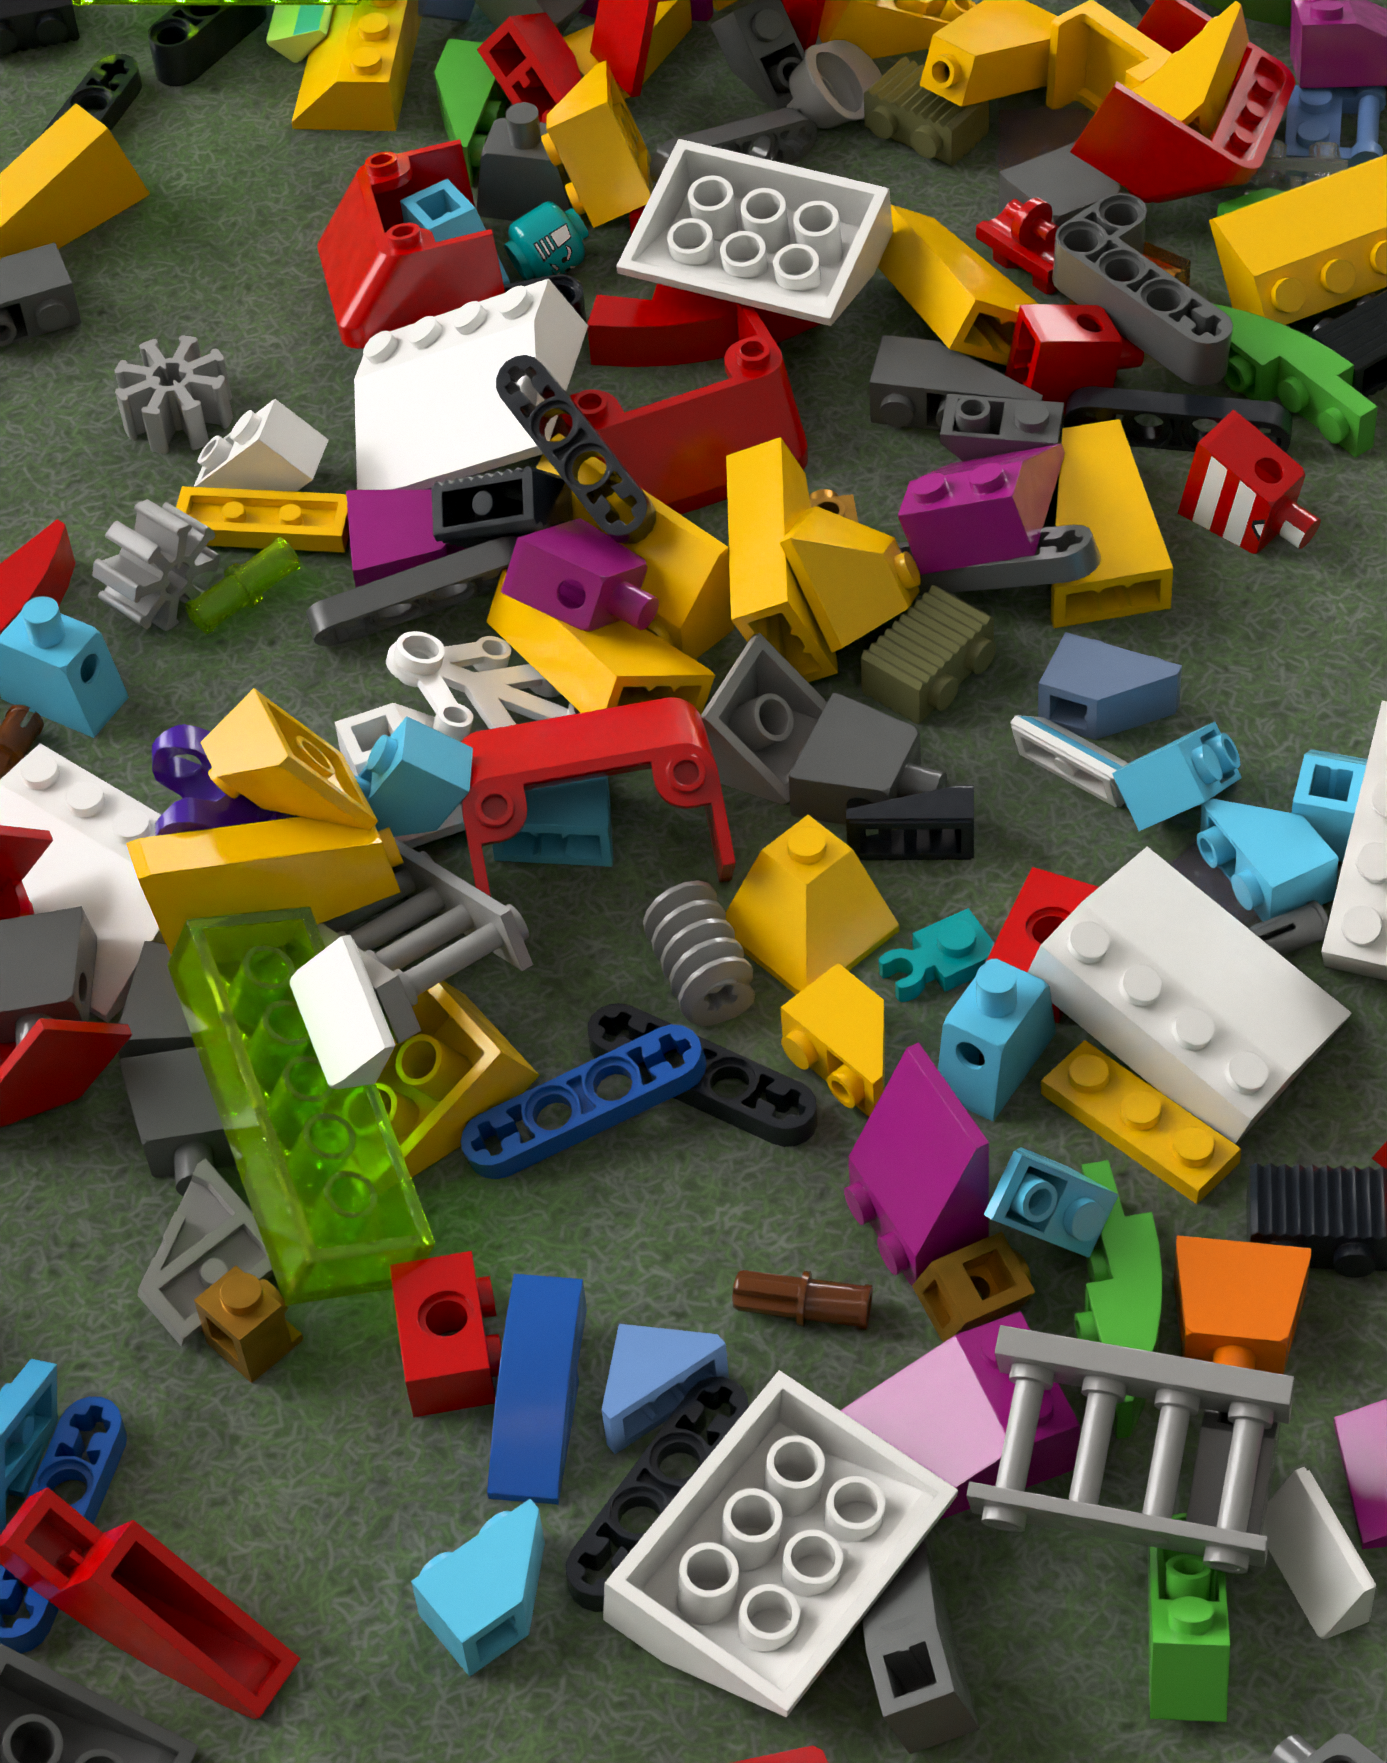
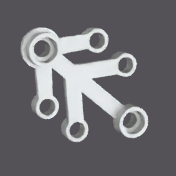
M412 631L402 634L397 642L391 645L388 650L386 665L389 671L402 683L412 687H419L435 711L436 716L433 729L460 742L469 735L474 717L467 707L457 703L448 687L466 694L489 729L516 725L506 709L537 721L580 713L571 703L568 708L519 690L530 688L534 693L544 697H556L561 694L530 664L507 667L512 650L506 641L498 637L485 636L478 639L477 642L444 647L436 637L424 632ZM473 665L479 672H472L461 667Z

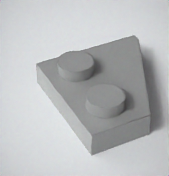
M205 1158L197 1164L193 1172L191 1182L177 1211L174 1212L155 1257L152 1259L144 1275L137 1296L182 1347L203 1330L194 1299L235 1265L244 1273L252 1274L259 1280H267L288 1263L290 1255Z

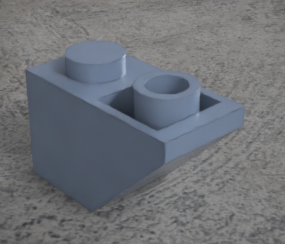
M1065 632L1039 681L1038 717L1051 720L1074 734L1097 740L1173 715L1180 705L1182 665L1168 662L1155 656H1147L1112 646L1099 640L1088 639Z

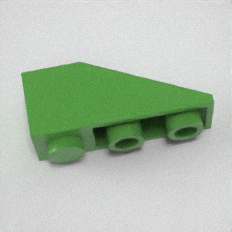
M448 39L434 71L439 110L449 141L458 139L461 141L470 185L473 187L480 170V160L484 144L494 121L499 118H505V106L509 98L477 51L483 42Z
M1187 1513L1172 1515V1519L1186 1521ZM1148 1546L1150 1719L1227 1722L1230 1636L1225 1572L1203 1565L1204 1556Z

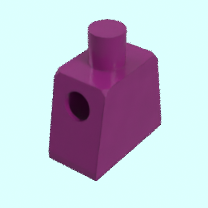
M432 489L346 491L352 570L356 588L465 550L462 546L457 547L456 544L450 545L449 543L443 544L442 541L437 542L433 536Z
M581 518L518 537L501 589V593L584 631H593L620 620L638 630H644L653 621L659 607L658 598L641 589L648 569L645 559Z

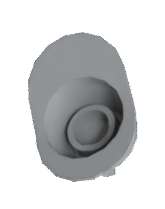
M833 40L812 45L805 50L804 60L793 70L789 77V87L793 99L786 108H794L814 121L817 128L824 130L832 129L849 121L863 119L864 92L882 75L869 55L857 45L846 40Z

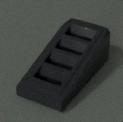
M974 785L952 786L846 809L847 845L854 850L859 860H971V858H974ZM866 829H878V834L866 836Z

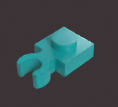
M967 908L912 933L914 950L899 948L884 953L878 959L879 974L882 979L898 972L909 975L895 982V997L899 1002L915 999L923 992L926 983L934 979L946 992L975 978L978 969L985 964L994 942L970 909Z

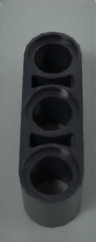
M181 0L148 30V40L158 81L168 86H183L199 78L264 22L267 17L265 0Z

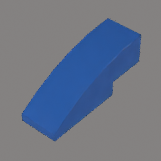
M525 1274L513 1275L495 1400L487 1488L488 1499L526 1502L531 1499L534 1503L559 1505L579 1386L577 1367L587 1313L583 1279Z

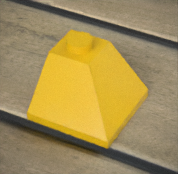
M818 506L805 510L780 541V545L831 652L844 648L907 610L919 593L917 586L920 585L921 578L918 567L909 552H901L895 537Z
M254 688L201 741V745L212 766L208 771V775L231 798L236 799L242 794L265 810L370 830L378 822L343 754Z
M809 815L805 816L761 850L726 911V920L732 925L735 931V939L742 945L744 953L795 995L837 963L848 971L899 932V923L854 850Z

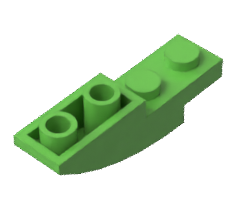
M1213 304L1231 318L1233 324L1228 369L1224 377L1226 384L1233 391L1242 392L1251 400L1269 401L1275 396L1279 397L1282 404L1289 411L1298 412L1315 425L1329 442L1338 443L1354 457H1358L1373 447L1378 406L1352 387L1354 364L1313 338L1279 322L1247 311Z
M1109 1160L1081 1165V1174L1118 1194ZM1118 1196L1090 1257H1086L1090 1283H1086L1085 1312L1075 1313L1074 1316L1077 1339L1158 1353L1162 1303V1268L1152 1212L1124 1216ZM1126 1395L1124 1402L1116 1404L1113 1421L1116 1439L1131 1437L1147 1399Z

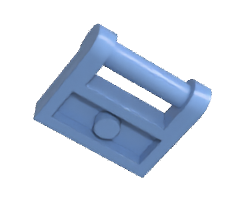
M1295 85L1287 105L1283 170L1337 173L1383 156V149L1378 144L1380 112L1384 110L1386 105L1385 87L1300 88L1299 85ZM1342 113L1358 114L1356 144L1352 148L1340 147Z

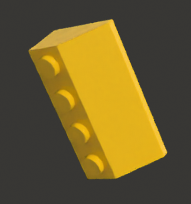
M335 0L327 36L308 55L291 122L293 129L396 131L422 16H418V0Z
M1387 154L1210 219L1209 223L1232 308L1247 311L1287 325L1387 287Z
M558 433L550 441L557 442L566 437ZM543 454L536 468L559 475ZM595 457L585 460L578 471L580 484L591 485L598 482L604 476L606 464ZM572 491L573 520L581 518L608 535L600 528ZM644 491L656 510V521L653 530L645 539L638 543L622 545L645 559L648 569L641 589L657 597L659 600L658 611L653 621L645 629L696 660L735 629L734 623L731 620L729 547ZM616 492L606 498L619 513V520L628 525L635 519L631 511L632 508Z

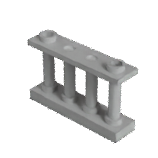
M395 839L403 860V864L395 866L397 873L394 874L401 891L400 893L279 939L288 963L291 967L298 970L339 937L351 935L352 939L355 940L394 1041L400 1044L422 1031L412 1006L418 1003L417 996L491 952L521 971L532 966L533 963L524 943L529 938L527 925L513 905H503L436 864L426 852L421 851L418 853ZM406 896L409 898L407 901L380 915L379 917L354 930L353 932L349 934L345 933V931L351 929L352 927L379 913L380 911L405 898ZM432 915L437 916V918L377 953L372 951ZM462 933L466 935V937L403 973L400 970Z
M1000 1325L995 1357L999 1372L1010 1374L1009 1381L1015 1384L996 1486L969 1481L967 1499L971 1511L974 1514L982 1515L981 1522L984 1525L1003 1531L1024 1532L1026 1523L1189 1553L1204 1556L1203 1565L1227 1573H1247L1248 1565L1265 1568L1268 1554L1267 1536L1246 1532L1264 1429H1270L1273 1421L1289 1424L1294 1398V1376ZM1053 1382L1082 1387L1081 1393L1088 1397L1068 1500L1025 1492L1044 1390L1052 1389ZM1126 1395L1155 1400L1154 1406L1161 1410L1142 1513L1098 1505L1116 1404L1124 1402ZM1199 1408L1228 1413V1420L1234 1423L1217 1527L1172 1519L1190 1416L1198 1414Z

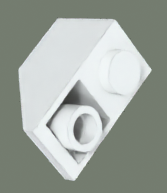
M274 399L257 413H254L252 410L246 412L235 424L232 432L224 438L217 435L207 443L198 458V463L202 465L194 487L297 492L313 480L329 439Z

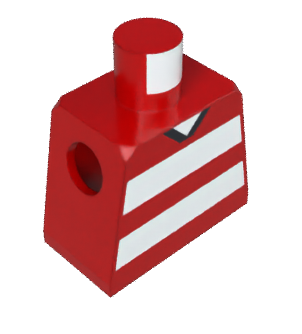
M1232 410L1198 442L1177 514L1252 554H1258L1277 534L1297 548L1302 549L1313 538L1321 523V519L1297 504L1306 476L1303 467L1235 410Z

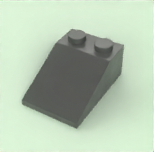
M0 1643V1763L192 1762L199 1745Z

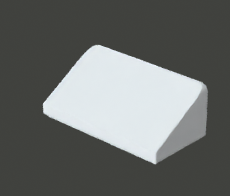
M351 935L339 937L303 965L290 979V987L327 1084L332 1089L375 1084L396 1045L355 940L352 939Z
M1305 1467L1297 1469L1269 1500L1262 1536H1267V1547L1314 1631L1321 1639H1327L1369 1622L1376 1583L1310 1470L1307 1471Z

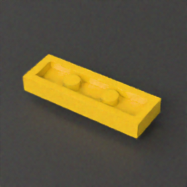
M182 486L176 508L215 532V538L209 540L206 546L345 552L349 537L346 494Z
M1086 1040L1078 1045L1041 1080V1094L1195 1204H1198L1240 1163V1147Z

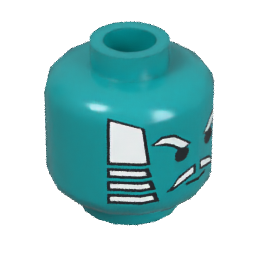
M547 201L509 225V241L504 244V249L515 269L525 281L532 278L561 275L584 261L585 247L582 240L588 237L589 233L584 222L573 208L564 212L555 203Z

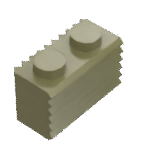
M905 56L864 92L865 127L869 128L879 138H892L912 147L924 158L931 159L934 157L954 166L958 160L963 158L964 154L969 152L970 148L975 147L976 142L979 143L982 137L988 134L989 100L961 107L920 86L925 65L921 64L919 66L915 60L910 62Z
M932 585L928 593L924 592L921 600L917 599L914 607H909L907 613L902 614L899 621H894L891 629H886L884 636L880 635L877 642L871 644L869 650H864L861 656L862 692L868 697L872 696L875 701L882 702L887 708L891 707L894 712L901 713L903 717L910 718L915 724H920L934 709L939 711L945 710L954 700L959 684L972 672L981 674L992 662L996 652L994 618L945 590Z

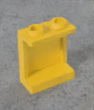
M1088 0L1054 18L1051 23L1046 106L1053 111H1057L1073 101H1079L1096 113L1116 81L1132 90L1142 85L1160 69L1172 53L1094 0Z

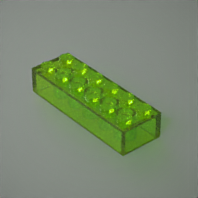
M311 907L187 919L167 964L280 1293L285 1300V1306L393 1289L389 1265L426 1259L435 1246L433 1235L376 1083L342 1089L330 1088L290 987V979L294 973L325 949Z

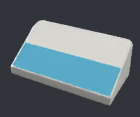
M1015 715L1010 723L1019 755L1114 807H1121L1125 803L1112 773L1129 764L1128 762L1051 720L1042 717Z

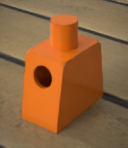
M1177 1235L1173 1282L1182 1357L1284 1375L1306 1296L1311 1248Z

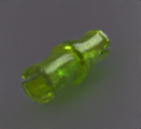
M277 537L269 546L242 565L233 563L224 570V578L195 599L185 603L187 607L185 608L186 612L201 631L206 635L210 634L215 627L247 605L249 608H253L262 602V594L290 573L301 568L299 565L300 560L289 543L283 538Z

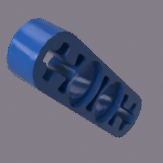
M671 1024L660 1027L477 1115L468 1122L461 1137L462 1150L469 1165L475 1173L485 1178L500 1179L509 1177L691 1089L700 1082L705 1074L707 1064L700 1040L691 1029L683 1025ZM672 1049H676L683 1056L685 1062L682 1066L674 1069L666 1061L664 1055ZM641 1062H645L648 1073L651 1074L653 1080L646 1085L637 1066ZM621 1074L632 1080L631 1089L621 1099L606 1101L596 1094L599 1084L608 1076ZM563 1103L572 1109L570 1119L561 1128L545 1130L536 1124L539 1113L547 1105ZM523 1120L532 1138L525 1143L515 1124ZM496 1135L501 1142L503 1151L491 1156L486 1149L484 1140Z
M89 1396L77 1400L67 1407L60 1417L26 1500L29 1496L47 1487L53 1491L61 1482L67 1480L82 1481L87 1485L86 1492L79 1501L70 1506L94 1524L127 1441V1432L120 1411L112 1401L103 1397ZM96 1422H103L106 1433H94L86 1449L89 1463L81 1459L85 1451V1445L80 1430L91 1431L95 1427ZM0 1565V1643L21 1654L33 1650L45 1640L59 1608ZM21 1583L28 1587L24 1603L30 1618H18L12 1628H6L2 1615H15L24 1597L19 1585Z

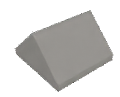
M761 633L751 637L701 714L717 764L720 783L784 805L790 801L788 776L820 718L827 701Z

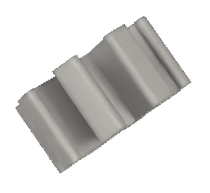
M180 336V345L173 358L167 359L160 352L158 341L156 339L149 340L139 345L143 366L127 364L126 360H121L115 369L119 387L115 390L125 433L129 439L135 440L138 437L137 435L146 432L152 452L168 453V444L176 430H183L189 438L191 449L197 450L206 446L209 442L205 423L218 424L223 429H226L233 420L230 405L232 394L224 357L218 349H212L210 354L201 357L196 337Z
M146 499L138 502L134 507L137 511L135 531L121 522L115 521L106 532L105 537L122 548L118 555L105 560L96 559L93 564L92 576L107 585L105 590L100 591L98 594V598L103 603L145 629L150 628L151 623L164 631H168L179 623L176 619L179 600L194 609L203 603L207 597V592L193 585L192 581L195 576L210 570L216 572L219 568L220 554L206 547L209 540L215 538V532L211 528L168 502H165L160 507Z

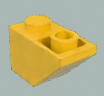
M837 963L781 1006V1044L788 1058L797 1067L803 1070L810 1067L828 1083L831 1092L840 1103L848 1108L856 1106L870 1117L884 1091V999Z

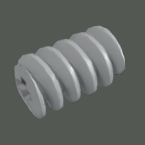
M696 880L673 886L659 895L646 911L643 920L644 932L652 943L655 956L661 962L664 976L670 981L671 991L679 1001L681 1013L689 1022L699 1026H711L744 1013L754 1003L755 991L749 985L753 979V968L744 958L743 947L735 939V931L726 920L724 908L717 902L715 889L707 882Z

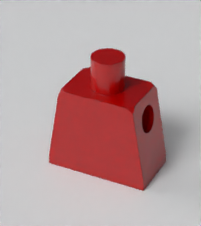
M1025 304L1019 307L1005 376L1043 395V401L1064 403L1065 414L1068 396L1074 390L1087 386L1113 388L1117 370L1141 367L1144 361V351L1121 336L1105 309L1098 305Z

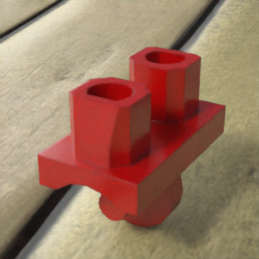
M1033 198L1025 204L1017 199H1013L996 218L990 221H982L976 225V238L993 249V260L1006 269H1017L1020 266L1032 274V286L1046 295L1053 294L1058 290L1054 286L1052 275L1055 236L1059 226L1051 222L1052 206L1041 198Z

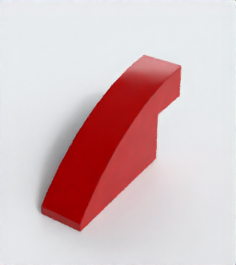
M658 283L652 300L597 295L587 323L591 365L650 367L704 362L724 358L727 349L739 341L737 306L735 302ZM755 308L776 343L820 324Z
M47 1487L29 1496L0 1534V1565L35 1592L109 1643L147 1666L255 1720L262 1716L301 1659L134 1520L103 1533Z

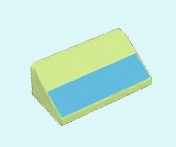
M276 0L266 38L267 44L294 63L302 61L327 36L335 0Z

